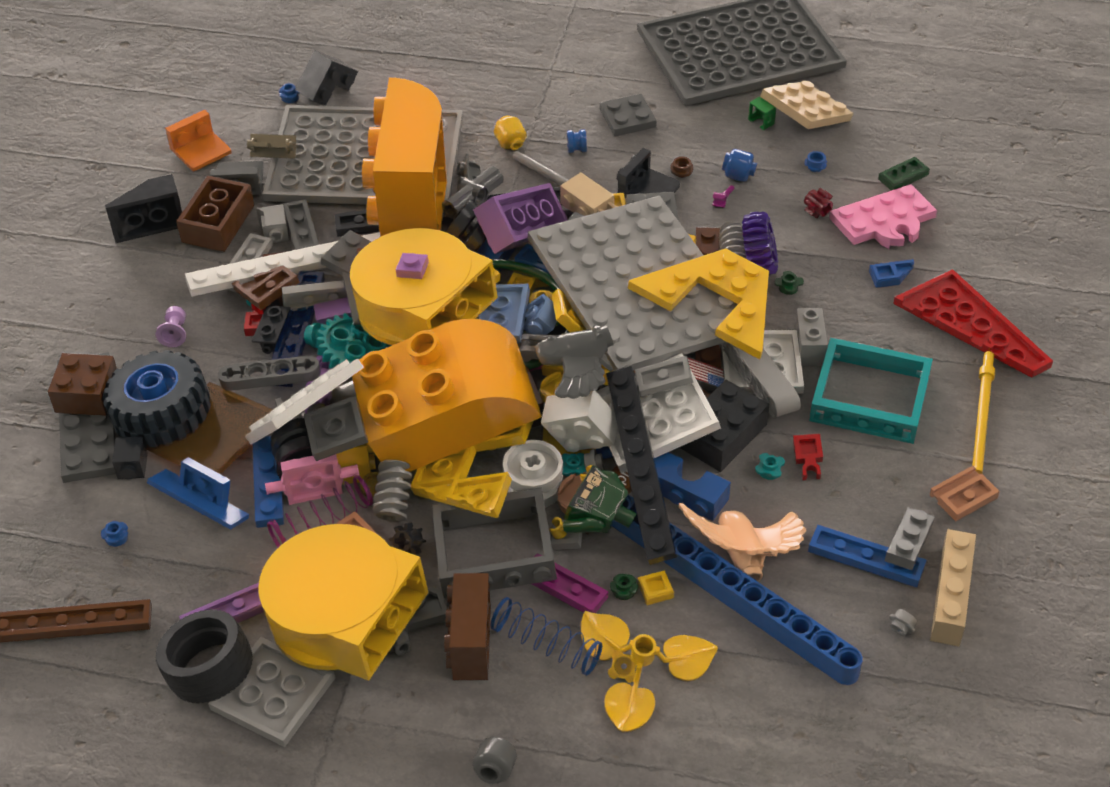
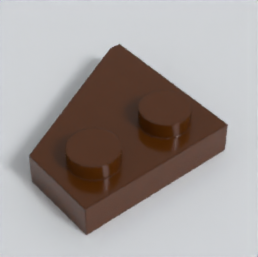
M282 265L268 272L253 275L255 280L240 284V281L237 280L231 284L237 293L262 310L282 296V287L296 286L300 281L295 273Z

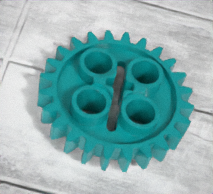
M344 313L342 319L334 315V320L327 319L326 325L321 324L320 330L317 332L315 348H318L317 355L323 356L322 362H330L329 368L331 369L346 359L351 363L357 358L361 359L369 352L380 351L392 345L376 340L361 325H354L352 317Z

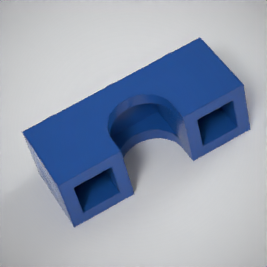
M669 452L654 458L663 497L676 505L683 503L697 515L713 521L729 500L731 482L709 471H706L698 480H684L681 478L683 469L682 458Z

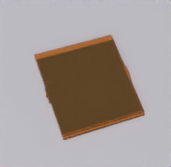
M209 382L207 387L211 397V406L204 422L198 424V429L193 433H188L186 438L181 441L179 439L173 441L171 445L165 446L161 444L155 448H150L148 445L145 446L148 451L181 466V461L189 457L221 475L251 446L245 438L251 432L249 426L269 414L273 409Z

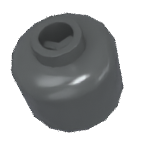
M500 737L486 738L478 747L473 760V769L478 777L486 783L504 782L510 777L516 762V749L506 739Z

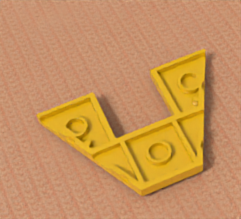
M725 248L629 280L628 289L670 312L698 283L738 304L716 328L715 336L755 358L761 359L769 271Z
M533 421L418 468L411 483V490L414 495L498 518L512 481L509 473L502 472L467 478L476 452L525 444Z

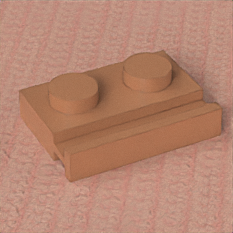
M974 466L931 488L930 496L938 500V504L955 522L994 501L999 496L1000 491L982 473L978 474Z

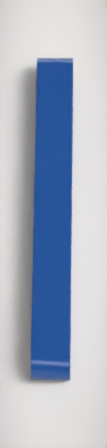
M628 494L623 506L637 513L634 498ZM637 514L629 528L616 521L613 522L612 527L645 549ZM669 522L677 558L663 562L838 683L851 685L857 682L863 661V656L858 649Z

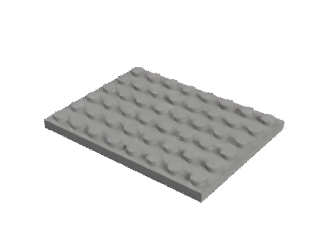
M286 105L278 135H296V159L272 158L263 190V200L294 202L306 199L307 203L367 204L368 196H375L373 188H363L362 164L363 159H375V156H369L368 153L369 127L381 126L374 124L373 108ZM442 110L447 172L445 200L451 197L463 120L462 110Z
M660 195L528 231V241L560 290L564 292L566 299L586 330H591L594 325H599L600 327L606 325L608 327L614 345L608 347V352H605V355L610 361L613 371L632 366L633 370L663 362L681 353L685 355L726 342L715 336V331L720 323L738 305L698 283L670 312L628 289V282L631 279L704 256Z

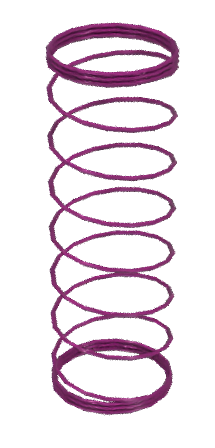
M359 475L354 476L353 484L357 494L363 503L367 505V507L363 508H368V506L373 505L372 494L365 481ZM357 479L363 485L367 494L368 501L364 498L363 494L361 493L359 486L357 484ZM345 481V486H346L348 492L350 493V491H349L347 485L349 486V488H350V490H351V492H352V494H353L352 498L355 500L356 513H357V504H358V505H360V504L356 501L355 496H354V493H353V491H352L350 485L348 484V482ZM333 487L335 496L337 497L340 504L343 506L345 518V510L347 509L344 507L338 491ZM321 494L322 500L324 501L328 510L331 512L332 524H334L333 516L335 515L331 511L330 505L326 497L323 494ZM309 500V503H310V505H311V507H312L314 513H315L316 516L319 518L320 526H322V525H321V522H322L324 525H326V524L320 519L319 514H318V512H317V510H316V508H315L313 502H312L311 500ZM297 506L299 514L307 525V529H312L308 525L302 510ZM285 513V516H286L288 522L290 523V525H291L292 528L294 529L295 535L299 534V533L295 530L294 525H293V523H292V521H291L289 515H288L287 513ZM274 519L267 523L268 531L275 545L279 548L281 545L272 527L278 534L282 544L287 540L282 535L277 522Z

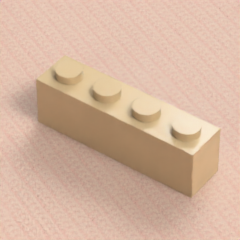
M947 529L941 555L930 641L960 646L966 624L976 534Z

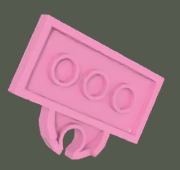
M910 184L831 210L829 219L853 245L875 238L880 245L890 249V246H904L905 238L899 233L906 234L911 243L918 239L920 223L936 218L937 210Z

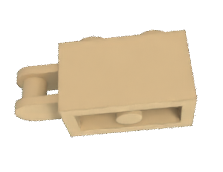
M583 173L577 174L560 185V204L573 213L577 212L586 216L617 207L614 205V195Z

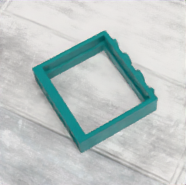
M830 337L811 404L809 421L914 444L933 359ZM833 360L920 378L912 417L824 399L823 395ZM903 429L911 430V433L903 431Z

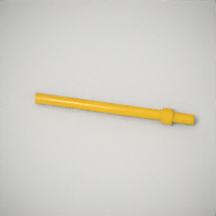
M990 351L984 353L983 366L979 369L981 385L972 466L976 468L975 471L978 474H983L991 383L995 379V368L993 367L994 353Z

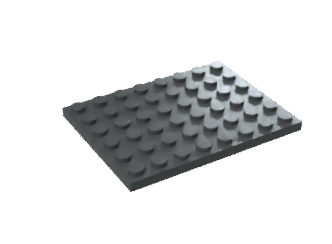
M739 0L637 23L638 33L685 106L846 68L847 64L845 57L802 0Z

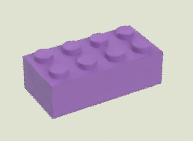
M550 183L494 196L473 209L494 254L521 247L527 243L530 244L527 239L528 231L568 221Z

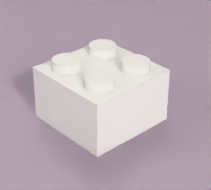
M591 391L587 397L580 396L575 399L569 397L559 398L556 395L546 397L541 424L567 452H578L579 450L591 448L599 449L614 445L618 427L615 413L596 391Z

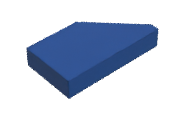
M914 260L870 265L869 273L875 287L900 285L913 269Z

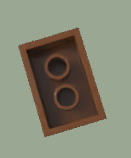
M207 175L176 221L181 242L225 252L254 207L251 185Z
M453 573V585L447 586L449 609H446V627H448V633L444 636L446 668L452 669L453 680H488L491 623L489 573Z

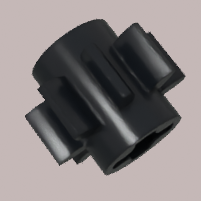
M412 522L405 523L404 527L401 525L394 527L396 533L393 537L389 538L394 548L414 555L421 553L419 547L422 543L426 542L421 533L423 529L413 528Z

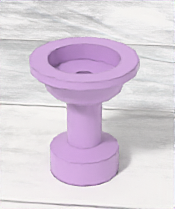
M172 306L166 310L165 321L167 323L158 326L155 333L156 339L162 345L178 347L185 342L186 332L180 326L184 323L186 313L182 308Z

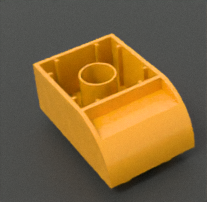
M389 77L386 97L374 98V124L381 126L369 127L368 153L369 156H375V159H363L362 164L363 188H373L375 196H368L367 223L368 225H379L380 237L395 231L412 228H428L441 231L443 218L442 203L445 201L447 188L441 104L436 95L425 86L411 80Z

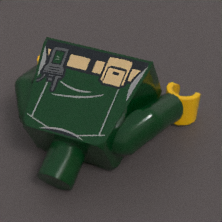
M594 465L586 467L587 474H580L582 483L565 513L564 518L567 520L563 522L560 517H555L552 520L556 528H550L549 532L555 539H562L569 533H607L614 521L628 528L631 526L637 513L623 506L629 492L625 489V486L615 472L600 470Z

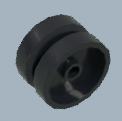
M469 200L444 232L455 236L464 243L467 249L476 252L486 240V236L478 221L476 223L473 222L476 217L473 209L478 206Z
M304 418L288 421L271 435L270 446L274 456L276 473L280 479L283 474L280 462L313 456Z

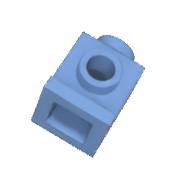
M542 294L527 305L528 311L525 314L527 319L524 323V330L529 334L546 335L554 329L557 322L553 301L545 294Z

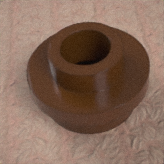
M677 157L673 160L670 171L677 177H687L693 173V164L687 157Z

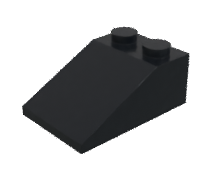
M173 174L148 179L105 205L115 243L178 229L176 221L182 214Z

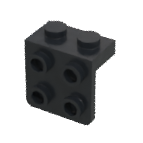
M642 148L636 155H633L624 168H620L616 177L618 193H624L625 198H627V194L675 193L680 188V181L650 169L651 151L646 148Z

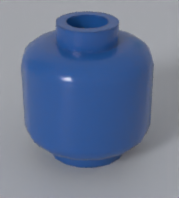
M733 149L730 153H726L722 170L725 171L727 178L745 182L748 180L749 175L754 177L757 163L753 162L754 155L752 153Z

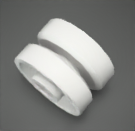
M527 440L525 444L512 446L504 455L502 463L503 472H508L512 479L508 492L542 487L545 508L554 504L558 500V487L563 481V461L560 452L553 445L540 440Z

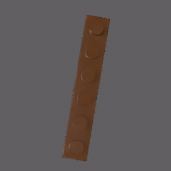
M150 599L0 612V643L150 630L152 604Z

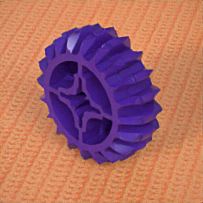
M756 211L744 215L742 235L747 260L768 270L769 276L776 274L778 270V253L770 217L764 211Z

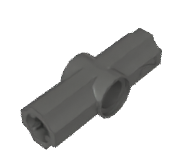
M491 166L473 180L464 179L460 183L457 192L442 203V209L447 214V217L454 219L469 200L477 206L487 201L489 193L504 182L503 175L499 172L498 168Z

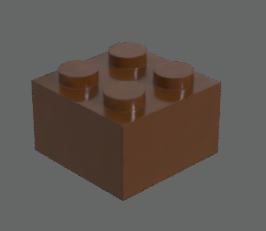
M62 353L48 389V395L54 412L106 416L107 410L104 405L103 392L108 379L112 378L113 372L117 369L114 357Z

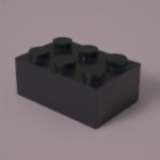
M727 379L707 398L721 429L679 447L719 472H722L767 425L769 403Z

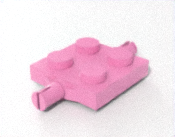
M336 454L316 461L314 456L280 462L283 473L281 480L265 483L267 495L284 491V494L288 497L289 505L321 499V494L325 497L335 496L333 487L338 491L339 495L343 494L341 486L343 478L359 475L357 464L341 468L337 462Z

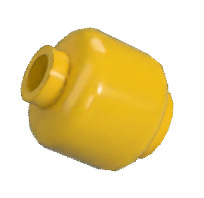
M504 116L496 122L494 135L503 149L517 150L522 147L527 134L517 117Z

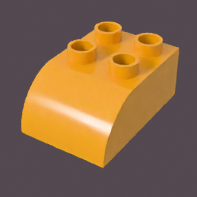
M461 319L444 323L430 330L419 331L409 339L380 351H372L359 359L364 368L352 376L369 446L380 462L384 460H398L408 463L410 468L405 469L408 472L542 417L517 340L506 328L487 320Z

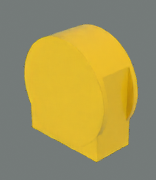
M412 228L381 236L369 243L357 254L350 268V280L361 326L370 336L389 345L409 339L419 331L430 330L450 321L476 319L479 314L498 298L492 259L468 250L458 238L440 230ZM402 253L428 255L429 263L422 279L397 277L396 267Z
M349 524L323 525L306 530L290 538L270 556L259 579V598L275 643L285 656L295 663L317 670L339 669L368 681L429 593L419 556L390 547L378 534L366 528Z

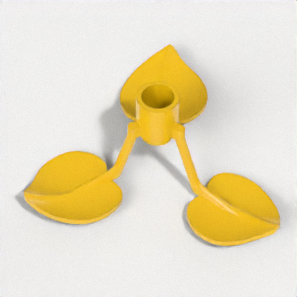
M585 611L582 616L581 633L584 636V643L592 638L602 642V652L599 660H610L611 654L615 650H621L622 653H625L631 649V659L637 665L633 686L624 682L617 683L609 688L605 695V711L616 728L622 732H629L642 727L654 712V694L651 690L638 688L642 667L650 665L655 655L663 663H669V671L674 677L683 681H693L700 678L707 671L718 650L716 645L705 639L689 635H677L669 638L664 643V656L660 651V647L656 646L655 640L646 634L638 635L634 640H630L627 645L630 636L629 628L623 620L616 616L596 614ZM589 640L584 645L586 651L595 642L594 640ZM595 648L591 653L592 657H594Z

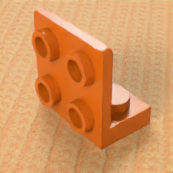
M205 109L165 128L170 149L192 171L201 169L232 153L231 148L213 132L210 115Z

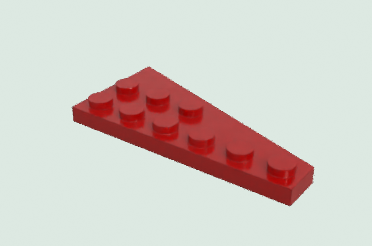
M953 269L894 297V305L984 353L987 351L994 353L995 359L1031 378L1052 367L1053 360Z

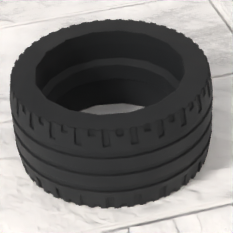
M216 609L201 610L189 614L174 623L160 639L155 655L159 671L170 689L181 700L197 704L215 701L234 691L249 674L253 661L250 643L241 626L229 613ZM225 644L221 651L210 661L197 667L185 668L190 659L200 651L214 645Z

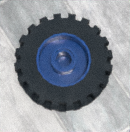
M163 350L161 353L152 351L148 355H138L136 359L123 363L122 368H117L113 372L112 378L108 379L103 392L104 405L114 429L120 437L143 436L145 445H148L150 448L158 447L161 444L167 446L173 444L172 442L179 439L181 441L185 439L188 433H193L198 429L199 423L202 424L211 406L208 387L196 361L180 352L174 354L170 350Z

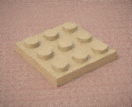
M809 81L764 88L760 96L807 129L851 121L853 112L848 110L845 104L836 102L830 98L828 93L819 91Z

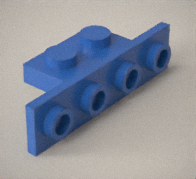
M189 457L181 461L180 476L168 469H164L147 479V484L230 530L249 519L248 513L228 503L230 479Z

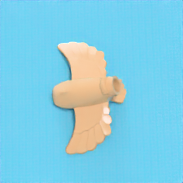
M679 503V508L691 524L709 538L712 544L727 550L735 567L757 582L763 578L762 570L766 556L777 557L778 553L787 554L790 550H797L800 548L799 543L804 540L802 535L806 532V528L803 527V521L794 512H789L782 520L769 527L754 528L750 520L742 512L725 511L721 513L718 520L719 525L697 515L683 503Z

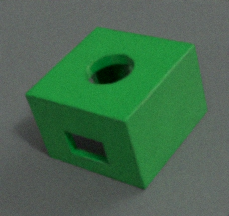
M760 96L749 103V121L754 122L757 119H764L763 125L760 126L762 130H766L775 124V106Z

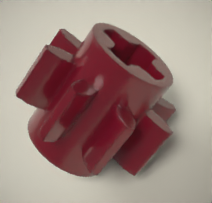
M819 188L818 191L815 189L809 191L804 198V204L807 205L804 211L816 219L819 215L825 217L833 208V202L830 201L833 195L822 188Z

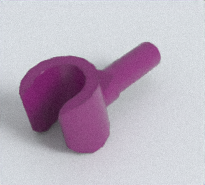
M730 185L723 193L714 192L712 206L724 208L728 196L735 189L734 186Z

